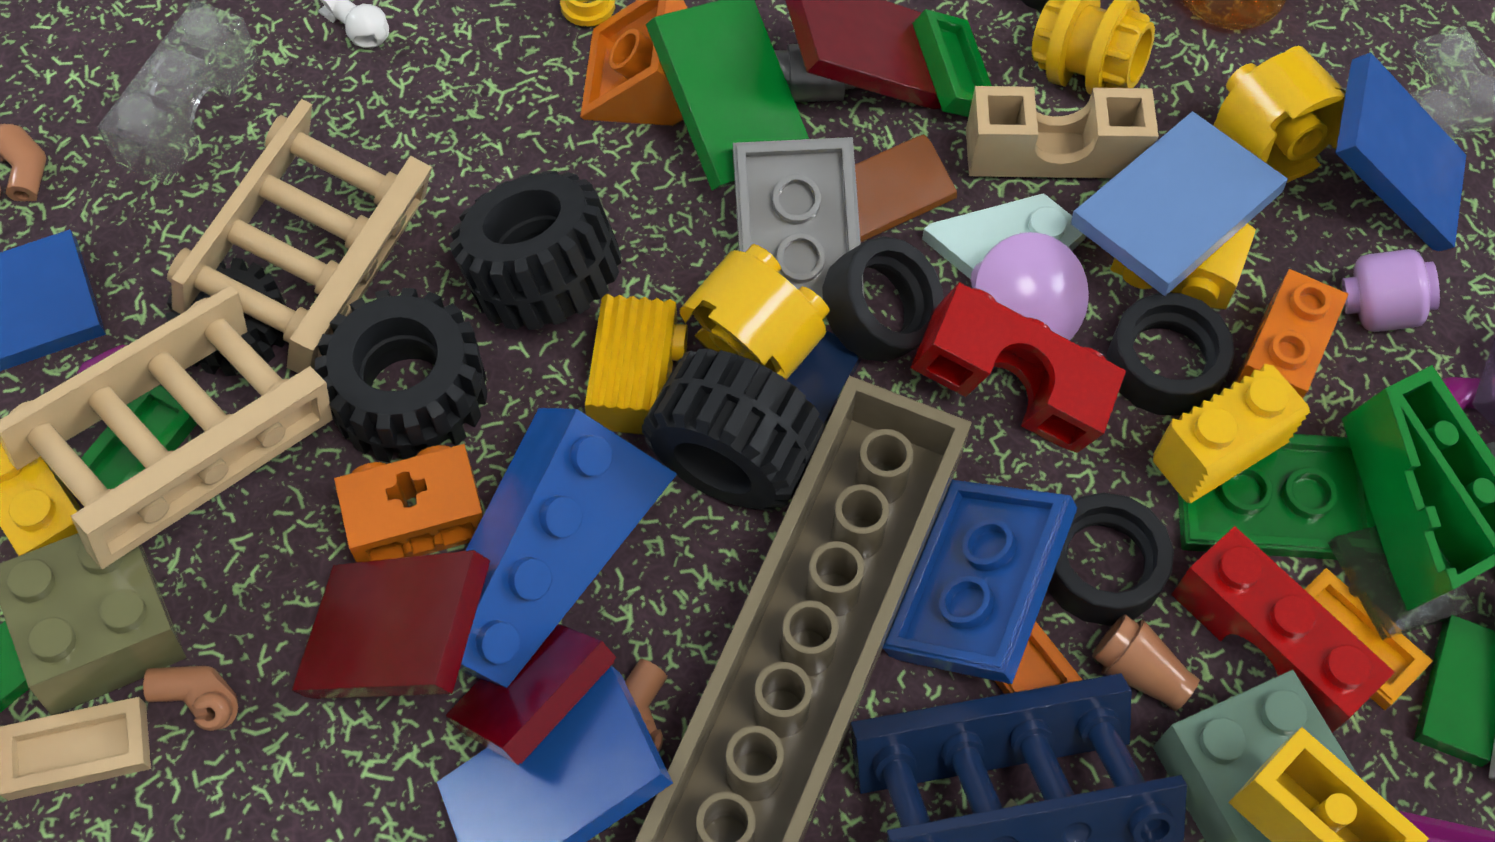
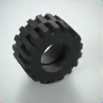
M557 170L544 171L535 175L529 173L521 175L508 182L507 180L496 185L495 189L483 193L474 200L475 204L463 211L459 216L461 222L453 227L451 233L453 242L450 243L451 252L481 312L486 314L489 321L494 324L503 322L505 328L517 330L522 326H527L528 330L541 329L544 324L553 323L557 325L567 321L566 318L575 313L580 315L591 308L589 304L592 301L600 300L609 291L607 285L616 281L619 274L617 266L622 263L619 245L597 191L594 190L593 185L587 179L579 180L577 174L570 172L559 175Z
M402 288L401 294L398 296H391L388 289L375 292L377 299L365 303L361 297L349 304L352 313L347 317L338 313L330 322L334 333L322 334L318 343L322 356L315 358V371L327 383L329 405L332 417L339 431L345 439L350 437L355 449L366 454L372 447L377 460L390 463L394 452L400 453L402 460L415 457L417 452L423 449L441 445L447 439H450L457 446L467 438L463 424L467 423L472 427H476L481 418L478 404H486L488 392L485 385L487 378L474 330L469 321L464 322L460 309L453 303L444 307L442 297L432 292H428L424 298H419L416 289ZM420 359L434 364L429 375L420 383L410 388L399 391H384L371 387L373 381L382 370L398 361Z
M698 349L697 352L689 351L679 359L645 417L642 433L646 437L645 442L656 454V457L692 487L728 504L754 510L772 511L776 508L785 507L792 498L825 428L824 422L818 417L820 413L816 407L806 399V396L797 387L776 372L734 353L722 350L718 352L712 349Z

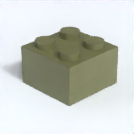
M78 533L0 563V606L28 687L50 715L59 714L144 678L148 668L168 667L187 658L142 544L104 569H101L86 552Z

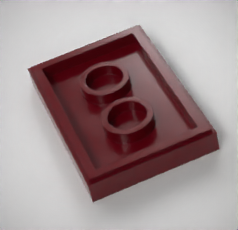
M785 0L807 73L926 108H941L912 24L921 12L886 0Z
M475 550L333 565L292 691L312 699L452 694L490 560Z

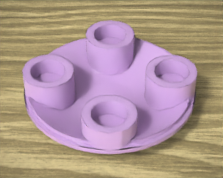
M1034 232L1010 236L996 244L987 253L983 261L974 267L971 273L970 281L972 288L989 293L996 302L1024 317L1044 322L1051 331L1068 340L1073 338L1083 323L1089 299L1088 283L1084 269L1076 255L1065 244L1054 237Z

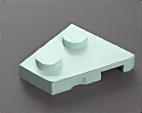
M1043 193L930 223L924 228L922 240L971 279L974 267L983 261L987 253L996 244L1010 236L1028 232L1046 234L1061 241L1072 251L1085 240L1086 235L1071 225V214Z

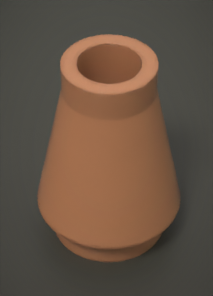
M1126 614L1122 615L1106 632L1092 655L1095 660L1103 665V674L1108 676L1122 673L1130 687L1163 702L1173 711H1177L1187 702L1200 681L1198 677L1187 670L1144 619L1136 623Z

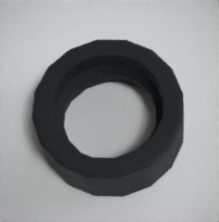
M886 236L865 241L842 255L828 269L822 286L823 300L830 309L826 318L832 332L845 348L863 359L879 362L900 357L919 348L935 308L944 299L943 288L937 273L923 253L904 240ZM866 267L875 269L885 275L898 290L904 307V323L901 332H894L885 327L870 312L862 292V275Z
M1156 293L1138 299L1122 314L1107 351V361L1126 370L1119 393L1133 405L1156 415L1181 416L1182 413H1190L1193 406L1200 407L1203 400L1210 401L1213 394H1217L1228 375L1235 353L1232 333L1221 315L1205 302L1182 293H1168L1166 296ZM1152 328L1170 329L1184 334L1197 344L1205 357L1206 364L1203 372L1198 377L1190 380H1174L1155 374L1140 361L1133 348L1136 337L1141 332Z
M1106 492L1082 496L1074 501L1077 511L1047 591L1062 609L1084 622L1110 626L1124 614L1134 620L1152 607L1172 574L1174 548L1167 528L1150 508L1128 496ZM1098 525L1115 528L1129 536L1142 551L1145 560L1144 573L1139 583L1128 591L1115 593L1098 590L1084 582L1072 569L1067 557L1068 545L1076 533L1085 527Z

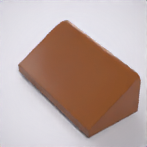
M925 134L855 164L860 242L957 198V190L933 144Z

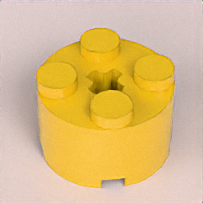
M1294 46L1284 53L1266 60L1259 66L1253 63L1246 64L1236 70L1229 78L1226 88L1230 93L1221 105L1213 126L1288 178L1287 183L1317 169L1321 164L1315 157L1329 144L1336 150L1346 91L1302 46Z
M752 244L746 252L730 251L680 308V315L685 323L694 315L702 326L695 337L706 349L718 352L722 350L748 358L771 369L787 380L825 336L826 327L823 319L830 312V309L825 301L814 291L804 286L797 289L779 273L781 270L779 262L761 246Z

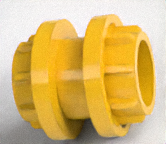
M1048 0L1039 16L1034 31L1032 58L1038 62L1040 69L1046 70V77L1050 83L1066 87L1074 73L1085 76L1086 91L1090 95L1093 88H1134L1148 63L1154 42L1155 26L1153 22H1150L1147 14L1140 13L1139 3L1136 0H1114L1107 10L1100 8V0Z

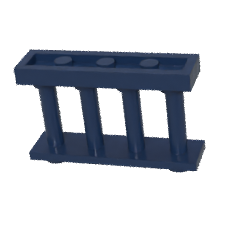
M1122 673L850 722L854 772L860 794L888 789L901 825L900 828L887 830L888 842L1184 841L1187 784L1182 775L1145 782L1125 746L1130 744L1132 690ZM1096 751L1115 787L1074 795L1057 758ZM1027 763L1044 801L1003 808L987 771ZM958 776L973 814L931 822L917 783Z

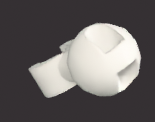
M320 0L324 6L318 10V13L333 23L337 19L344 23L346 35L355 45L371 49L382 45L389 36V25L381 8L371 4L357 6L349 0Z

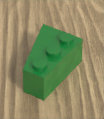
M1433 365L1383 389L1342 418L1404 613L1456 589L1495 566V457Z

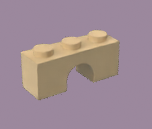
M975 86L966 126L969 176L1113 178L1152 146L1159 137L1152 88H1093L1089 102L1081 110L1065 116H1047L1036 111L1034 87Z

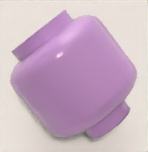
M1404 249L1362 255L1355 263L1353 277L1342 278V291L1349 294L1344 304L1346 314L1358 313L1361 325L1371 332L1422 326L1426 322L1430 310H1437L1439 308L1440 289L1436 266L1433 261L1424 262L1420 253L1415 250Z

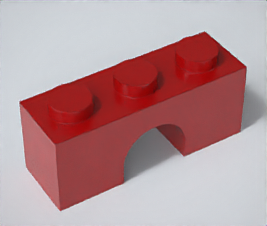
M960 282L935 308L910 367L964 397L991 374L993 367L1003 368L1012 372L1023 383L1028 396V406L1021 427L1076 453L1105 433L1126 370L1107 361L1100 352L1089 347L1079 346L1051 331L1044 322L1024 317L996 302L989 293L980 289L970 288Z
M1236 526L1188 569L1171 594L1220 642L1229 634L1238 635L1253 643L1267 656L1278 676L1294 670L1332 733L1345 723L1395 673Z

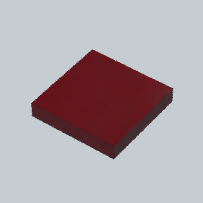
M558 624L507 688L479 679L445 716L465 735L516 765L522 764L610 668L616 656L603 641Z

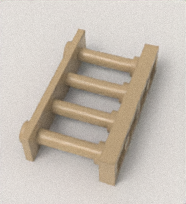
M303 99L299 101L288 118L283 115L276 118L266 136L265 150L192 251L188 248H183L173 260L167 274V281L171 283L172 310L180 314L188 310L200 291L213 296L232 285L239 292L243 313L284 333L283 340L289 343L287 368L296 373L303 371L309 366L315 370V358L322 356L318 348L322 334L334 333L330 322L338 313L346 317L352 313L349 304L363 296L425 198L432 169L426 163L410 156L398 175L388 172L385 176L310 137L312 104ZM297 156L374 196V204L378 206L370 218L360 215L356 219L280 180V178ZM266 199L345 240V248L349 250L340 263L331 260L328 264H325L248 223ZM236 245L314 285V292L318 294V297L309 310L299 307L295 311L224 275L216 269L232 246Z
M232 285L209 298H203L195 302L187 311L38 398L18 405L9 415L0 419V442L12 465L19 470L41 456L84 506V508L71 515V518L86 552L101 569L109 566L333 420L329 405L327 383L311 366L290 379H282L241 337V335L247 332L239 292ZM218 350L261 397L236 413L226 415L185 369ZM160 384L205 431L175 451H168L127 406L128 403ZM100 420L105 422L146 468L114 489H107L66 442Z

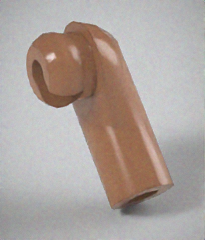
M0 124V162H8L12 166L6 187V195L14 201H36L46 164V154L22 127L14 124Z
M213 667L148 668L145 672L143 691L147 702L183 701L196 717L193 720L196 725L207 731L226 728L235 720L238 712L237 695Z

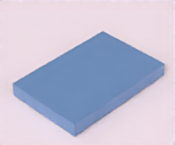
M1192 111L1073 211L1071 225L1162 295L1166 296L1283 192L1288 178Z

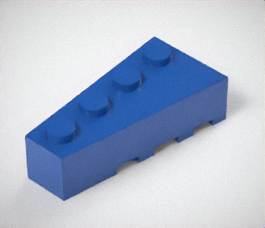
M538 408L465 550H475L488 558L490 563L459 670L507 688L675 478L677 473L578 409Z

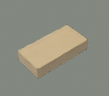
M140 697L0 726V796L8 801L151 769L146 703Z

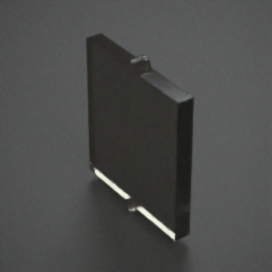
M1376 526L1336 536L1328 542L1351 583L1349 586L1350 594L1360 599L1382 640L1444 622L1451 614L1459 617L1476 609L1463 585L1408 611L1389 568Z

